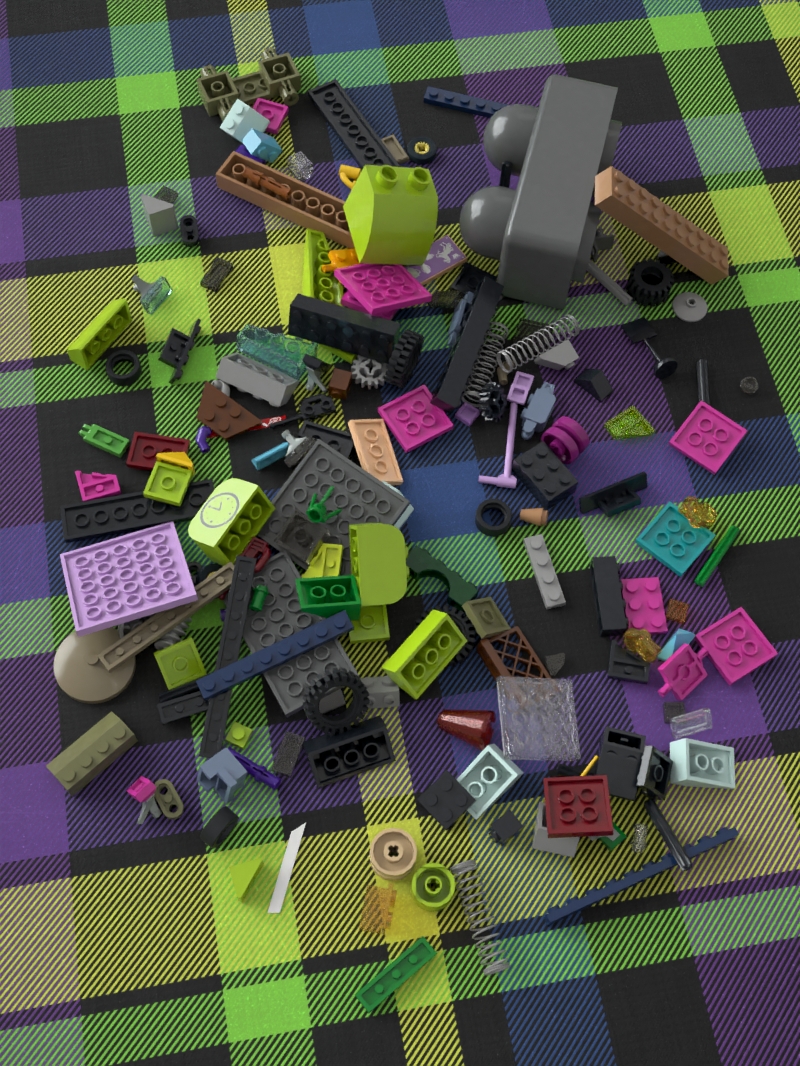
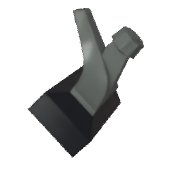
M305 354L302 360L308 371V382L305 388L313 391L314 386L317 384L323 392L328 391L322 383L320 375L322 372H328L331 364Z

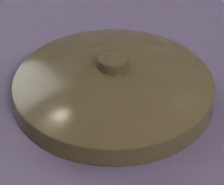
M110 627L80 637L74 631L61 643L54 658V674L59 686L69 697L82 703H102L118 696L130 684L136 669V656L111 673H109L97 656L121 639L118 630Z

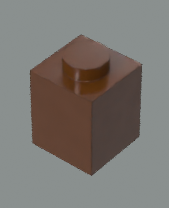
M334 368L328 386L329 396L335 399H347L352 384V372Z

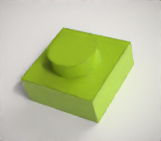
M234 721L225 741L244 750L253 734V730Z

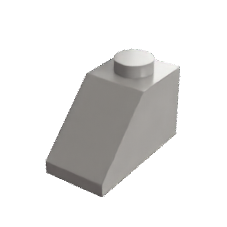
M568 339L539 355L534 362L535 364L558 371L563 368L568 370L576 365L575 361L579 356Z

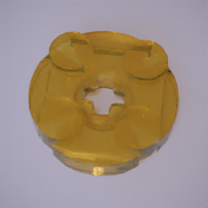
M686 497L678 511L689 520V524L694 528L712 527L717 520L715 519L717 513L713 507L706 502L703 504L698 502L699 498Z
M629 628L623 635L625 636L623 641L627 648L635 654L638 652L642 655L641 658L647 662H653L662 652L661 647L655 644L650 638L651 634L645 629Z

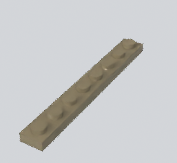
M229 562L196 585L194 588L198 600L158 612L97 655L109 673L116 670L230 589L234 565Z

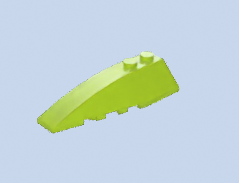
M307 228L303 262V295L343 306L341 305V298L344 296L342 283H339L338 279L334 276V272H323L322 265L331 264L328 256L329 246L324 232Z

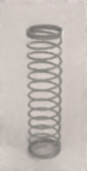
M567 314L560 320H556L555 323H551L549 326H545L544 329L534 332L533 335L523 338L517 344H512L511 347L501 350L496 356L498 365L504 372L510 373L517 366H522V363H527L528 360H533V357H538L544 351H548L550 348L555 347V345L564 342L555 330V325L559 327L561 334L565 337L564 341L571 339V336L575 337L580 331L577 320ZM566 319H568L573 324L576 332L575 334L571 332L570 328L566 324ZM560 322H563L564 328L570 334L569 338L566 337L564 330L560 326ZM550 328L554 330L559 340L558 344L555 343L554 337L550 333ZM544 331H547L549 333V337L551 341L554 343L553 347L550 346L548 339L544 335ZM539 334L543 336L545 343L549 346L548 350L544 349V345L539 339ZM533 337H536L538 339V342L543 349L542 353L539 352V349L535 344ZM528 340L533 343L535 350L538 352L537 356L533 354L532 349L528 345ZM523 343L527 345L529 352L532 354L531 359L528 358L526 351L523 349ZM517 346H519L522 349L523 354L527 358L526 362L522 360V357L517 350ZM512 349L516 351L518 358L521 360L520 365L517 364L512 355ZM506 352H508V353L511 355V357H512V359H513V361H514V363H515V365H516L515 368H513V363H512V361H511L509 355H508ZM501 353L505 356L510 370H506L503 366Z
M490 322L492 325L501 326L506 330L505 333L501 329L490 328V330H499L504 335H497L489 330L488 334L484 336L486 338L485 341H489L494 345H501V349L492 345H486L485 343L482 347L486 346L488 349L500 352L503 349L502 345L505 344L504 339L507 338L509 331L502 323ZM490 335L492 338L503 340V343L501 344L496 340L487 339L486 336ZM482 347L478 351V353L484 352L490 356H497L496 353L483 350ZM480 354L479 358L495 362V366L478 360L477 363L473 364L472 368L474 370L479 369L484 373H491L492 376L489 378L473 371L474 374L472 375L489 379V383H491L492 373L495 372L494 367L497 366V360L495 361L493 358ZM480 363L483 366L493 368L494 370L491 372L488 369L477 367L476 364ZM471 375L472 379L470 380V378H468V381L466 382V384L470 383V385L467 386V389L469 391L465 390L461 398L464 403L467 402L473 407H481L479 404H473L466 401L463 397L464 395H466L469 399L475 402L479 401L470 398L467 394L477 396L481 399V397L479 396V392L471 391L468 387L473 386L478 390H482L480 389L482 388L481 386L472 385L470 381L474 380L477 383L485 385L486 382L479 379H474Z
M468 860L452 866L450 872L457 874L454 877L455 879L459 875L475 870L478 867L475 866V860ZM480 874L467 879L455 880L460 882L456 885V889L463 890L459 893L458 897L466 898L462 901L461 905L470 906L464 910V914L471 915L466 922L475 923L469 930L478 931L472 936V939L480 940L475 944V947L484 948L478 953V956H488L480 964L491 965L484 969L483 973L484 975H491L510 968L509 962L502 963L507 961L508 958L489 963L483 962L506 950L489 954L481 953L503 943V941L484 946L477 945L487 939L500 935V933L478 938L474 937L483 931L496 927L497 924L479 929L472 928L494 918V916L468 921L482 912L491 910V907L476 912H466L476 905L488 902L489 899L472 904H463L475 896L486 893V891L468 896H460L469 889L483 885V883L458 888L462 883L480 877Z

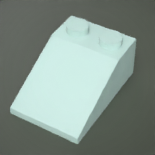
M688 738L670 742V759L673 761L670 774V782L672 784L690 787L735 789L734 748Z
M495 744L488 745L456 779L476 799V802L467 810L476 820L524 773Z

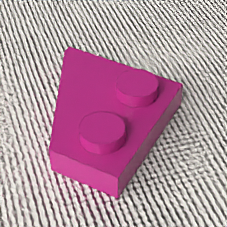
M75 471L83 502L121 495L116 475H102L94 472L91 475Z

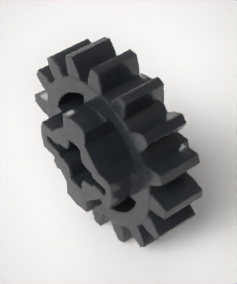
M497 382L486 383L485 387L481 388L483 393H479L481 397L479 400V405L481 406L479 410L483 411L481 416L485 417V421H489V423L501 421V418H504L503 412L506 411L505 406L507 404L506 395L503 394L504 388H501V384H497Z

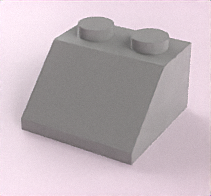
M539 802L532 848L562 856L574 857L580 837L548 838L545 803Z

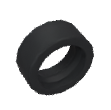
M116 351L106 361L107 375L110 381L116 385L129 386L134 384L142 374L140 360L131 351ZM128 361L134 364V369L128 374L118 375L113 372L114 366L120 362Z
M491 498L484 500L476 510L475 524L477 529L481 533L492 537L504 534L511 523L512 512L510 507L499 499ZM496 509L504 515V522L499 526H490L483 521L482 514L486 510Z
M227 806L222 807L213 815L202 830L201 840L212 849L218 847L234 829L239 819L238 815Z

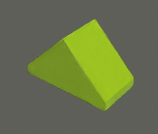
M257 858L229 867L238 901L243 902L264 865L262 859Z

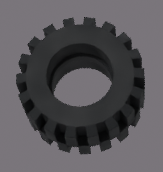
M644 259L641 263L637 262L632 267L627 281V293L633 298L632 301H637L636 304L638 305L643 304L644 307H647V305L654 307L656 304L659 306L669 296L674 281L673 273H670L671 269L666 268V264H661L659 260L653 261V259H649V261H646ZM644 281L653 282L655 285H649Z

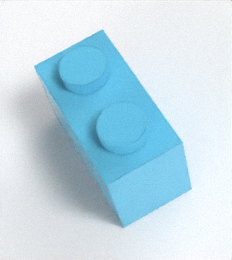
M253 128L242 140L251 155L271 163L283 151L272 136Z

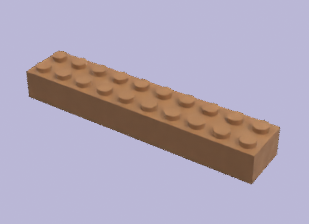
M235 151L230 154L217 171L216 181L218 188L304 228L324 232L326 238L350 249L355 248L343 209L345 201ZM250 167L259 173H264L266 177L292 189L290 198L287 200L263 186L255 185V182L243 177L244 169Z
M613 166L595 176L596 207L711 285L729 276L728 249L725 245L718 242L703 229L694 225L693 222L687 220L680 213L663 203L658 197L649 193L645 188H642L634 180L628 178Z

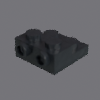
M645 745L641 758L640 772L637 776V786L641 788L640 792L649 799L665 801L673 761L654 746Z

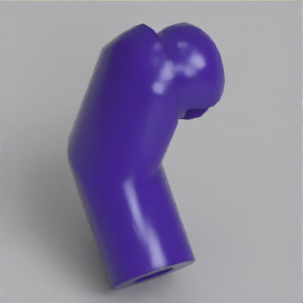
M205 426L198 429L195 439L203 454L210 451L206 438L210 436L211 429Z

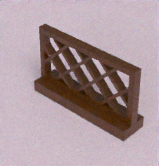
M518 626L479 642L476 651L517 716L524 713L526 709L560 692ZM515 633L519 638V643L516 644L508 641L509 636ZM495 642L504 644L502 652L495 650L492 644ZM506 646L516 648V656L505 653ZM520 650L526 651L529 654V660L518 657ZM503 658L513 660V668L505 666ZM517 662L528 665L526 673L516 670ZM530 666L538 668L540 671L539 677L529 674ZM514 674L525 677L523 685L514 681ZM527 679L538 681L537 689L527 687ZM541 683L549 685L552 691L549 693L540 691ZM524 692L534 693V700L528 702L524 697Z

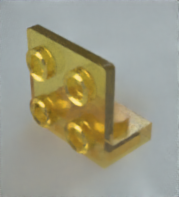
M389 883L388 889L367 885L359 930L385 935V930L390 929L393 912H389V908H394L397 890H393V883Z

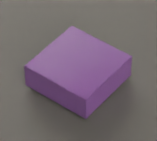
M465 402L455 414V418L470 427L480 415V410Z

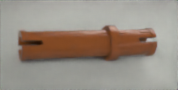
M246 167L243 171V177L255 182V185L263 186L287 200L290 198L292 189L266 177L264 173H259L250 167Z

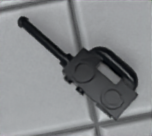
M325 394L310 396L301 401V406H299L300 413L297 416L270 423L269 427L274 429V427L296 420H317L320 417L336 413V407L331 396L327 397ZM321 401V403H318V404H315V405H309V404H312V403H316V402Z

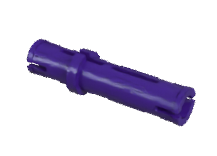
M228 747V750L246 769L247 773L254 777L255 781H261L274 791L278 788L281 778L267 771L265 766L257 765L231 747Z

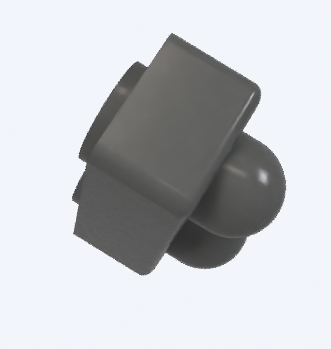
M553 74L545 82L539 107L512 104L501 108L489 119L483 135L485 154L491 164L499 171H501L503 162H511V175L519 177L516 189L488 186L473 193L462 207L459 217V228L464 242L473 252L482 257L500 261L497 282L504 286L502 291L504 297L564 310L571 281L584 282L601 214V209L596 207L595 203L590 202L591 197H595V176L612 166L622 126L621 121L611 119L618 87Z

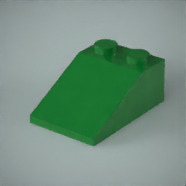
M354 575L295 579L301 611L329 618L345 610L350 621L359 620L361 600Z

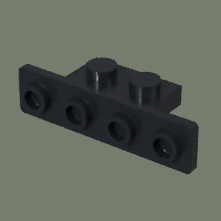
M199 318L193 323L188 336L172 328L158 360L174 368L169 380L171 384L175 380H179L183 374L181 368L183 365H186L189 359L187 353L194 347V336H197L201 330L199 326L201 320Z
M643 471L580 497V512L585 514L599 508L609 518L640 505L641 498L635 492L647 488V474Z

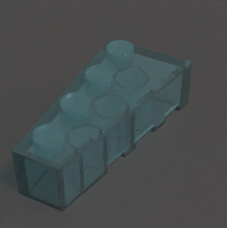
M248 324L237 335L238 351L298 381L307 370L306 365L302 361L305 354L317 357L318 343L303 342V339L297 337L291 339L285 337V334L269 333V330Z

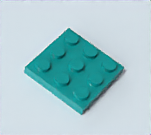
M669 501L638 536L635 543L681 577L716 535Z

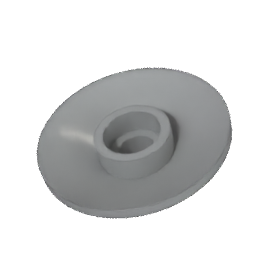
M681 293L675 297L672 304L675 315L686 322H697L703 319L707 313L706 301L696 293Z

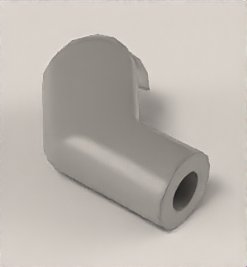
M221 380L212 381L211 384L230 397V388Z

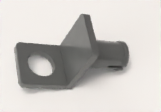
M600 226L598 227L599 231L598 229L596 231L591 251L594 262H597L599 250L612 249L614 243V235H604L603 229Z

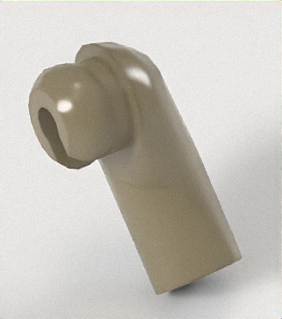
M507 361L503 362L502 364L505 369L510 370ZM500 366L497 368L499 384L506 385L509 373L504 372Z

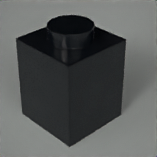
M509 810L490 825L488 829L490 831L489 836L496 844L499 842L503 846L522 830L523 825Z

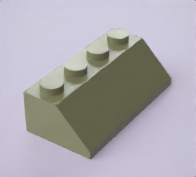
M111 711L47 764L46 767L73 797L138 742V740L127 725Z

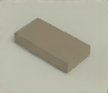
M394 134L381 139L399 165L409 161L408 155Z

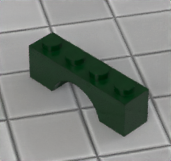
M416 545L408 554L406 566L409 567V576L416 581L424 577H434L441 580L448 588L449 596L447 603L457 608V611L460 612L461 610L465 613L462 605L466 601L477 598V587L473 583L462 579L458 572L448 569L443 561L433 558L424 548Z

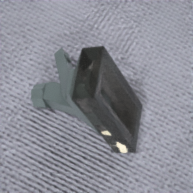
M285 430L282 433V437L289 442L288 451L285 455L287 466L294 469L303 460L317 439L312 436L295 438L289 430Z

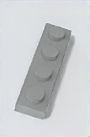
M543 535L524 538L523 543L546 610L564 606L566 601Z

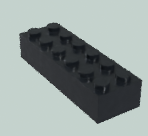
M297 294L290 304L288 335L389 364V359L392 357L396 343L398 344L401 323Z

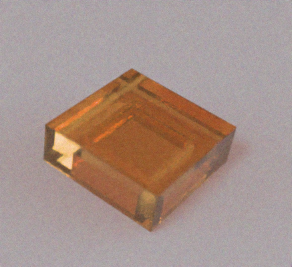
M670 598L665 614L666 619L684 624L689 604Z

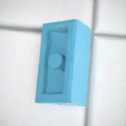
M288 442L282 443L252 459L251 461L257 471L283 458L288 451L289 444Z

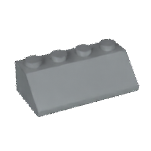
M238 352L222 357L216 374V378L225 384L233 385L241 392H249L256 399L269 401V404L275 407L286 404L300 382L296 378Z

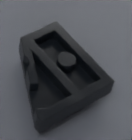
M612 640L607 678L647 685L650 663L643 658L637 657L631 650H626L618 645L616 640Z

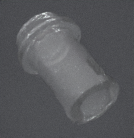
M636 824L634 826L633 841L630 843L632 851L643 853L647 849L646 837L648 826Z

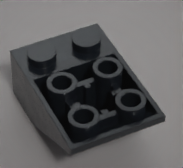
M605 726L599 742V758L596 764L595 775H607L609 796L630 801L635 800L637 776L641 768V758L645 749L646 736Z

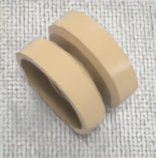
M389 828L378 833L371 843L369 856L371 868L376 875L388 881H398L408 876L415 866L417 855L415 841L410 834L402 829ZM395 853L397 857H395L394 855L390 857L389 854Z

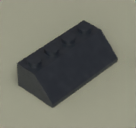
M380 715L359 722L357 726L355 724L350 725L352 729L349 731L344 727V733L339 734L336 730L335 734L327 733L302 742L317 788L396 761L387 726Z

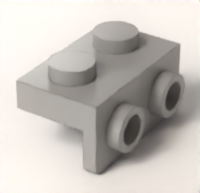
M389 676L360 678L369 692L368 698L370 703L366 704L368 709L400 706L399 686Z

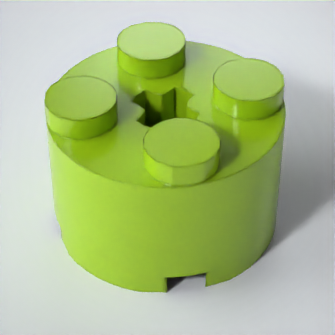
M439 863L423 865L416 871L411 883V895L415 904L421 909L431 912L447 907L455 891L454 876L445 866ZM431 883H434L435 891H431V888H428Z

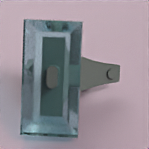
M134 275L131 279L135 283L133 290L141 293L140 302L145 311L151 315L173 291L167 279L162 276L154 283H147L137 275Z

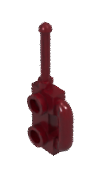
M253 537L239 556L257 559L258 556L262 555L255 566L254 573H258L269 560L271 550L268 548L267 542ZM230 589L219 596V599H225V596Z

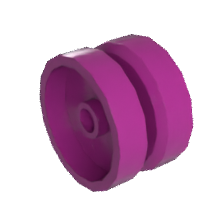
M565 416L558 418L552 427L548 428L541 437V440L548 445L563 464H571L590 443L589 436L582 426L575 420Z

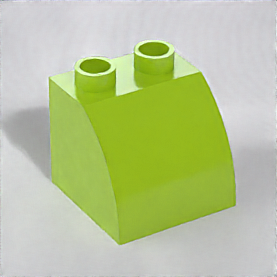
M365 165L343 206L359 263L423 265L433 242L438 214V196L429 169L421 167H392L390 165Z

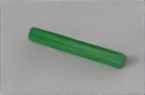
M734 525L729 528L695 579V584L700 587L705 585L739 534V528Z

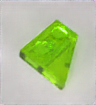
M634 405L604 424L605 429L615 440L651 436L655 433V429Z

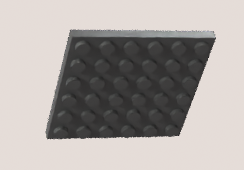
M318 439L271 501L276 509L257 536L279 552L286 550L290 559L306 571L312 559L317 556L318 550L323 543L343 545L340 576L351 575L349 524L383 523L394 526L410 505V501ZM333 486L334 490L324 503L327 510L326 515L338 509H342V512L327 519L325 523L321 521L318 523L312 522L308 518L306 511L309 509L314 493L317 494L316 504L322 500L330 487Z

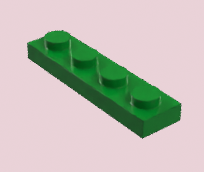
M422 936L359 990L355 997L366 1011L370 1013L436 956V951Z

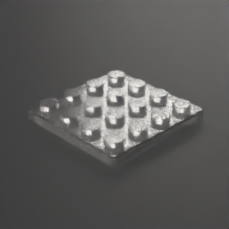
M499 676L496 678L504 759L578 761L581 759L572 679Z

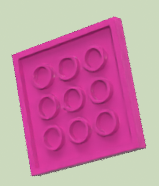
M358 264L338 268L334 272V276L371 315L430 302L432 299V295L401 264Z

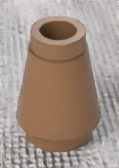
M544 508L521 509L520 520L538 526L546 525L548 510H544Z

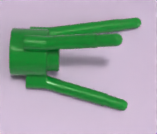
M333 486L330 487L322 500L316 504L317 494L314 493L309 509L306 511L308 518L312 522L318 523L321 521L325 523L327 519L342 512V509H338L326 515L327 510L324 503L334 490Z

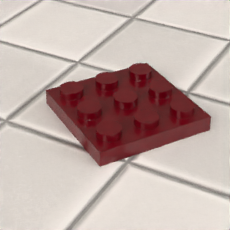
M607 775L543 778L548 838L613 835Z

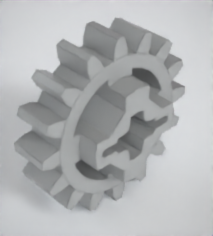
M358 355L357 360H353V366H351L352 379H355L356 384L361 382L362 388L367 385L368 389H371V386L377 389L378 384L384 385L385 374L389 364Z

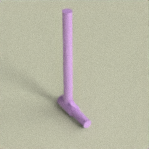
M513 402L510 405L504 474H501L498 478L479 475L478 483L516 488L517 478L511 475L517 403Z

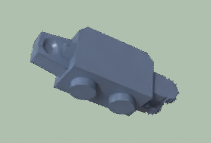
M470 291L455 306L447 335L449 336L448 346L450 347L454 345L474 293Z
M544 382L540 389L537 388L535 394L531 393L527 402L529 406L523 409L520 417L523 419L521 436L524 440L531 439L534 432L539 433L544 430L556 401L553 395L555 385Z

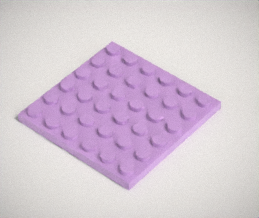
M173 521L60 554L78 637L198 600Z

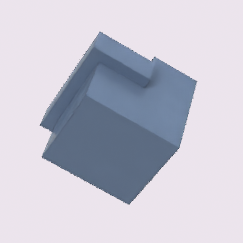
M226 747L199 766L197 781L206 792L213 788L224 803L228 804L233 800L235 792L244 786L247 771Z

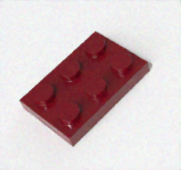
M135 432L126 465L128 468L152 471L157 461V453L185 452L188 456L190 440Z

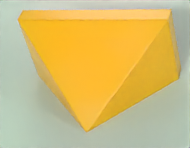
M185 452L157 453L156 458L158 462L192 470L194 476V465Z

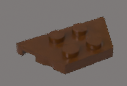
M205 382L196 417L200 423L209 427L211 431L225 441L247 432L252 427L262 425L260 419L211 383Z

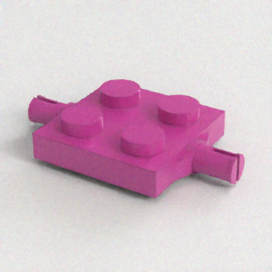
M684 643L658 668L665 681V685L658 690L659 695L665 697L671 690L676 699L682 701L708 675L702 663V659L709 654L708 649L702 647L696 654L689 644Z

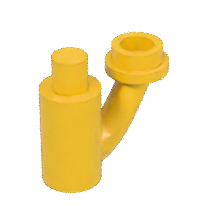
M341 164L339 169L340 179L352 190L356 183L355 180L358 179L361 173V169Z

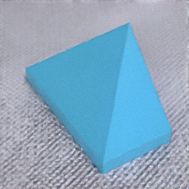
M679 628L658 653L657 659L666 661L684 643L689 644L695 637V634Z

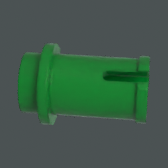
M257 585L253 589L254 596L249 608L253 611L261 612L265 597L269 595L266 586Z

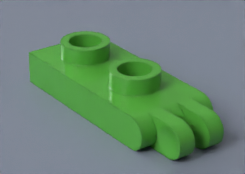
M84 424L82 428L85 431L80 430L78 433L84 437L83 440L120 458L130 445L129 439L95 424H92V426Z

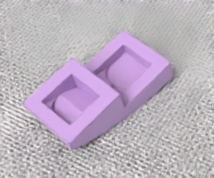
M517 371L507 401L524 405L534 376Z

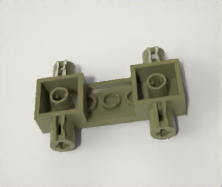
M266 48L261 53L262 60L258 61L259 71L231 79L228 70L217 73L215 67L211 66V64L203 66L200 71L202 78L196 80L199 96L209 117L219 114L223 122L237 99L250 105L254 104L257 98L267 100L281 96L286 106L296 104L299 100L296 91L301 90V78L289 52L278 55L274 48Z

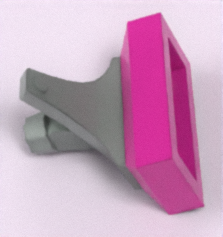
M143 776L126 790L131 797L142 802L138 824H143L149 811L154 818H158L162 814L154 799L156 786Z

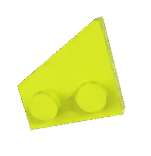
M323 543L318 550L317 556L312 559L309 568L301 577L340 576L344 546Z

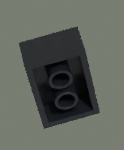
M544 441L513 461L512 471L544 510L550 509L576 491L577 479Z

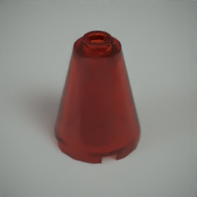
M445 709L442 713H439L437 724L444 732L483 751L491 742L494 732L491 722L495 723L496 714L495 711Z

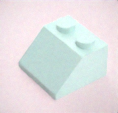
M237 99L220 128L243 144V138L252 128L264 133L270 121Z

